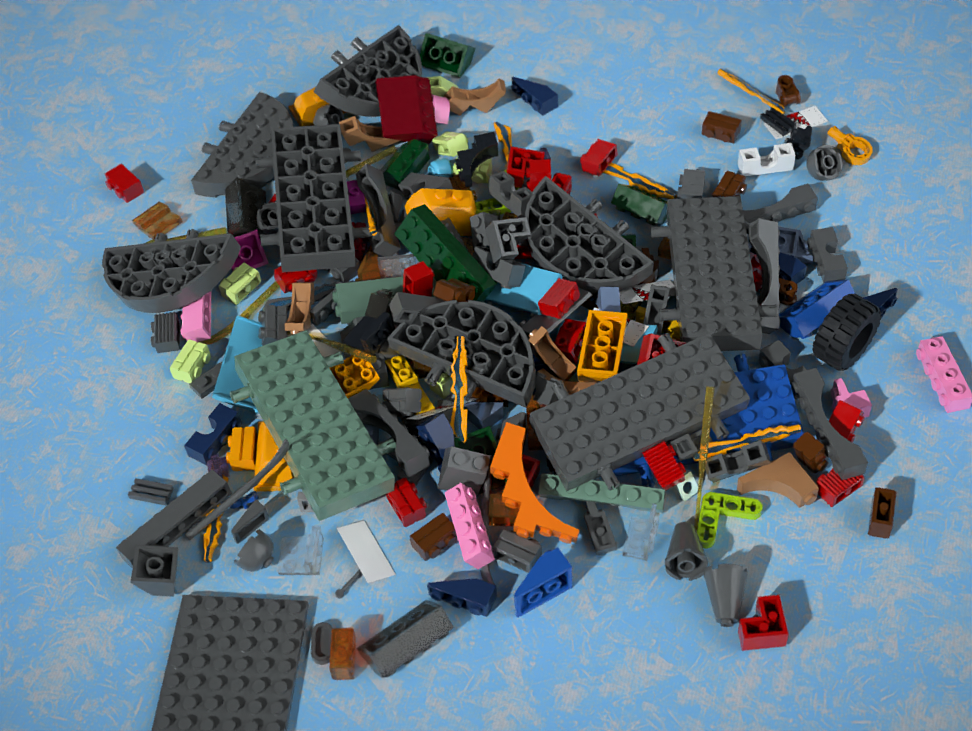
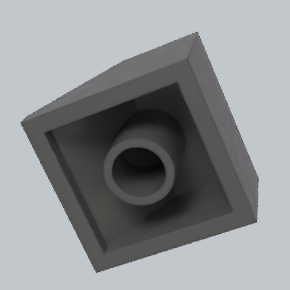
M452 446L446 448L437 489L448 491L462 483L468 488L471 487L477 497L487 475L490 455Z
M135 545L131 583L152 596L174 597L178 547Z

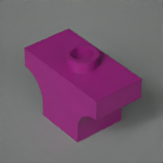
M357 180L347 181L350 214L367 212L364 193L358 187Z

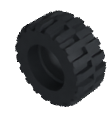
M857 294L845 295L832 307L819 327L812 348L815 357L838 371H844L853 366L866 351V348L872 342V338L877 332L882 317L879 307Z

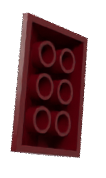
M416 75L376 79L383 138L405 142L416 139L429 145L432 139L438 135L430 79Z

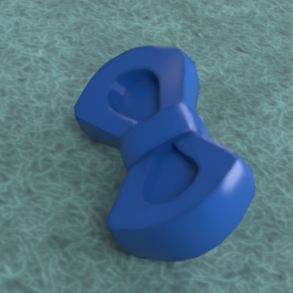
M256 491L250 492L247 496L238 499L230 508L236 509L243 505L244 509H247V503L259 499L258 493Z

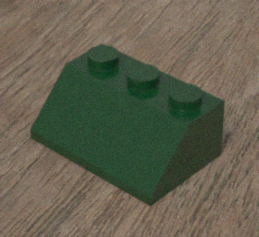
M425 33L419 54L421 65L461 78L472 62L475 48Z
M412 139L401 145L381 168L385 184L401 191L399 184L410 173H419L430 160L428 144Z
M618 183L611 204L616 205L615 209L622 212L627 210L631 212V216L638 219L643 217L647 219V223L656 226V223L663 224L666 221V200L631 185Z

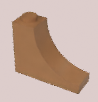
M790 452L771 461V464L761 466L739 477L737 490L741 495L752 491H772L789 498L799 508L814 503L819 487Z

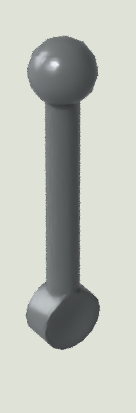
M360 569L342 589L336 590L335 595L337 598L344 596L346 589L362 573Z

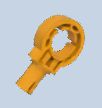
M836 126L829 129L827 134L838 142L837 148L841 150V155L846 162L852 165H863L869 161L873 149L866 139L855 137L852 134H844ZM857 147L865 152L854 157L855 154L850 149Z

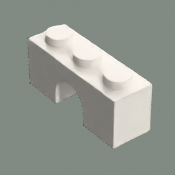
M791 143L774 145L772 153L767 156H759L757 148L739 150L738 167L741 175L745 177L790 171L794 169L796 155Z

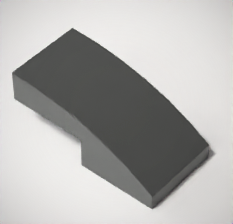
M705 428L670 442L680 461L700 455L715 447L707 448L698 454L706 443L713 442Z

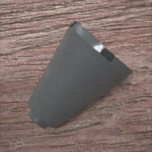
M680 522L675 525L665 559V569L671 577L677 580H682V578L695 580L704 575V569L708 566V560L694 525L689 522Z
M718 564V569H712V566H708L704 569V578L716 622L721 623L722 627H732L739 620L747 579V569L742 570V566L735 564Z

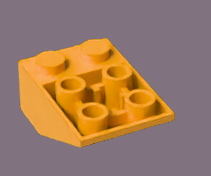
M362 351L346 358L343 364L330 367L331 372L347 398L365 389L369 390L380 380L371 362Z

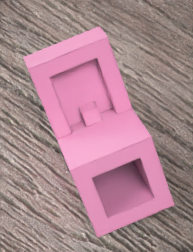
M432 95L435 121L438 124L447 125L450 113L449 101L445 97Z
M842 378L835 379L831 388V396L833 398L832 410L834 411L837 403L841 400L862 410L865 418L869 417L872 404L865 390L849 393Z

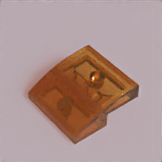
M161 202L156 203L132 220L136 227L154 241L157 233L166 234L183 222L179 215L171 212L169 207Z

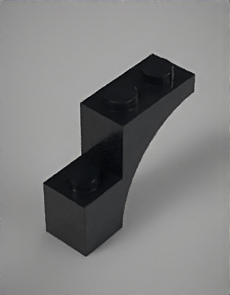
M494 132L475 135L474 143L471 144L472 149L457 151L458 159H455V165L457 170L460 169L459 178L461 182L464 181L465 188L472 187L473 173L481 163L499 156L498 143Z

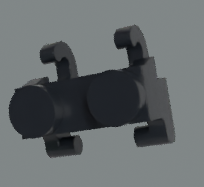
M807 126L805 129L800 127L797 129L793 128L790 138H786L784 144L791 143L794 152L799 153V155L795 153V159H801L804 151L810 147L811 126Z

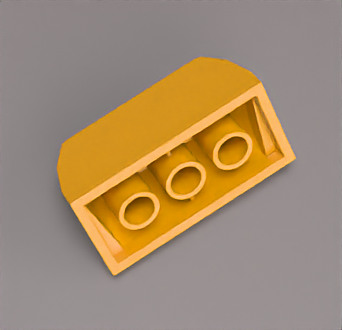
M316 87L299 95L295 99L294 104L288 106L290 113L300 127L314 126L313 120L316 111L323 105L329 104L314 93Z
M422 188L415 192L405 204L407 215L411 209L425 204L440 221L450 218L460 236H472L470 217L476 215V204L473 193L470 190Z
M589 310L577 369L579 382H601L618 374L628 319L627 313Z
M264 421L258 422L254 476L272 460L279 450ZM284 457L261 479L257 486L253 487L254 491H281V482L295 478Z

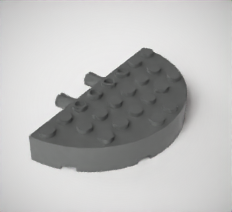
M399 25L369 46L364 44L359 37H356L351 42V46L359 53L347 59L339 50L335 51L331 59L339 66L320 79L314 93L322 100L345 112L358 116L379 117L380 110L376 79L412 75L421 77L422 65L418 50L413 47L411 38Z
M259 92L235 124L224 120L220 122L219 130L227 132V134L218 146L207 142L203 144L202 152L210 154V156L191 179L196 195L217 198V195H226V197L240 196L266 186L265 183L271 179L275 180L272 167L256 169L255 157H271L273 155L272 128L294 127L290 113L281 102L270 95Z
M546 176L533 190L525 211V217H527L531 232L526 241L530 254L540 269L560 273L564 280L576 282L578 288L597 294L600 287H619V291L639 284L653 274L654 262L621 236L629 229L628 224L624 223V220H620L618 224L610 228L594 215L602 208V204L600 201L597 202V199H593L591 203L584 207Z
M189 229L186 239L167 241L168 237L166 234L157 233L154 243L105 248L102 259L103 276L112 291L128 307L145 313L168 312L184 307L209 293L229 272L238 257L241 246L232 234L198 237V231Z
M452 300L433 304L420 312L412 324L401 323L388 337L387 340L393 352L432 368L424 381L428 385L435 386L442 373L450 376L453 373L451 369L454 361L452 354L457 346V337L460 338V352L455 371L457 379L461 380L459 369L461 336L465 337L464 346L467 351L468 366H465L468 394L464 396L465 401L470 400L476 387L527 408L535 386L536 370L528 338L520 325L518 326L511 316L492 305L468 300V302Z

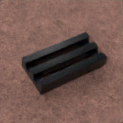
M772 107L770 111L766 110L765 114H760V119L782 136L787 135L793 128H796V123Z

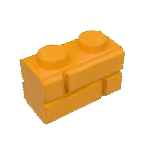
M254 426L245 428L233 427L232 435L228 436L230 452L226 453L227 464H230L233 471L255 470L256 428Z

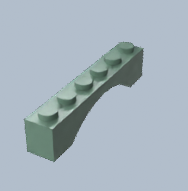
M542 473L539 495L545 498L598 502L642 511L663 513L665 489L620 484L617 488L613 486V490H608L604 481L591 480L566 491L558 475Z

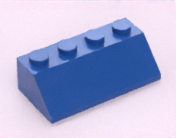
M850 281L824 282L780 312L779 327L792 338L801 337V339L809 337L813 330L819 329L826 315L829 314L832 307L845 295L855 294Z

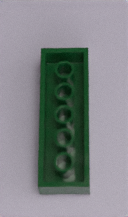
M425 204L411 209L395 232L398 239L419 262L423 261L433 270V278L436 281L441 279L448 281L451 278H455L474 286L475 297L472 301L484 302L497 285L493 278Z

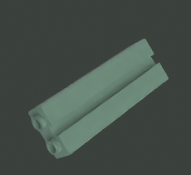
M403 276L335 284V292H332L333 303H337L335 311L336 316L340 317L341 324L351 323L356 317L375 314V319H377L383 312L390 314L391 317L392 313L389 304L397 292L403 293ZM434 278L432 283V297H435L433 296L437 282Z

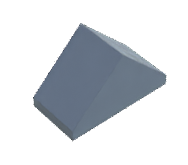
M619 287L599 288L595 296V302L600 311L621 313Z
M467 402L464 404V410H468L467 419L479 430L488 426L492 427L504 417L502 402Z

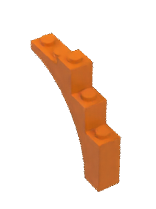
M506 422L490 466V473L498 479H508L502 494V502L507 507L516 509V507L520 508L514 523V532H517L516 534L523 538H533L537 530L543 536L551 537L552 535L558 537L564 543H576L579 529L563 523L550 514L537 500L529 487L522 463V448L526 428Z

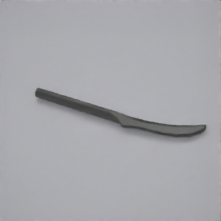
M285 439L276 455L257 475L185 534L189 540L193 539L245 493L257 486L261 479L286 455L289 449V441Z
M491 455L487 475L483 482L482 518L487 535L489 531L492 482L490 466L493 456ZM489 564L481 568L482 579L485 582L494 584Z

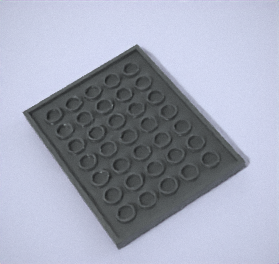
M183 595L151 731H287L309 606L308 601Z

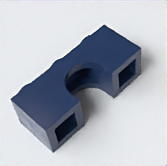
M221 403L208 416L211 427L215 430L209 434H201L196 431L184 445L188 457L206 466L211 460L216 458L220 449L228 443V436L232 435L233 427H240L242 424L239 412Z

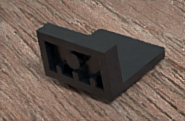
M383 312L377 319L365 315L343 340L344 344L373 356L395 330L390 314Z

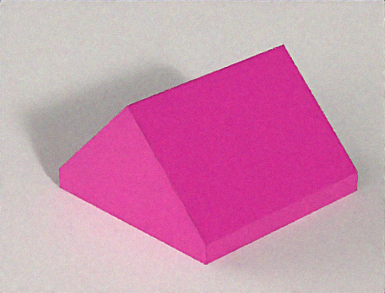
M257 230L234 237L241 246L235 263L231 267L232 271L243 263L254 269L269 264L263 246H261Z

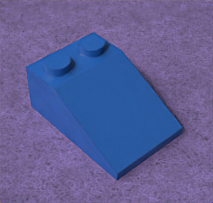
M559 548L546 551L537 560L514 593L515 614L517 618L572 588V566Z

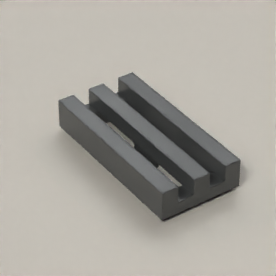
M135 478V484L131 486L132 491H129L128 497L167 506L174 488L172 485ZM137 491L148 493V495L137 493Z

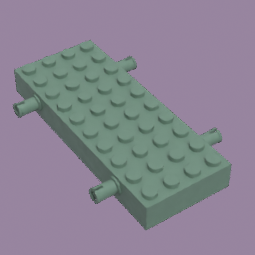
M306 330L234 356L235 371L244 387L230 391L233 403L251 398L278 448L281 447L285 439L289 441V449L284 459L295 478L280 483V488L284 495L302 489L315 515L321 521L394 491L395 477L382 456L395 452L396 443L393 439L378 445L373 442L330 370V367L344 363L340 352L323 357Z

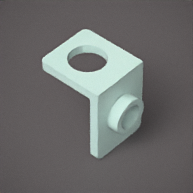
M686 470L687 473L684 474L685 480L675 485L684 501L699 492V487L689 470ZM686 482L692 484V489L689 493L683 491V486Z

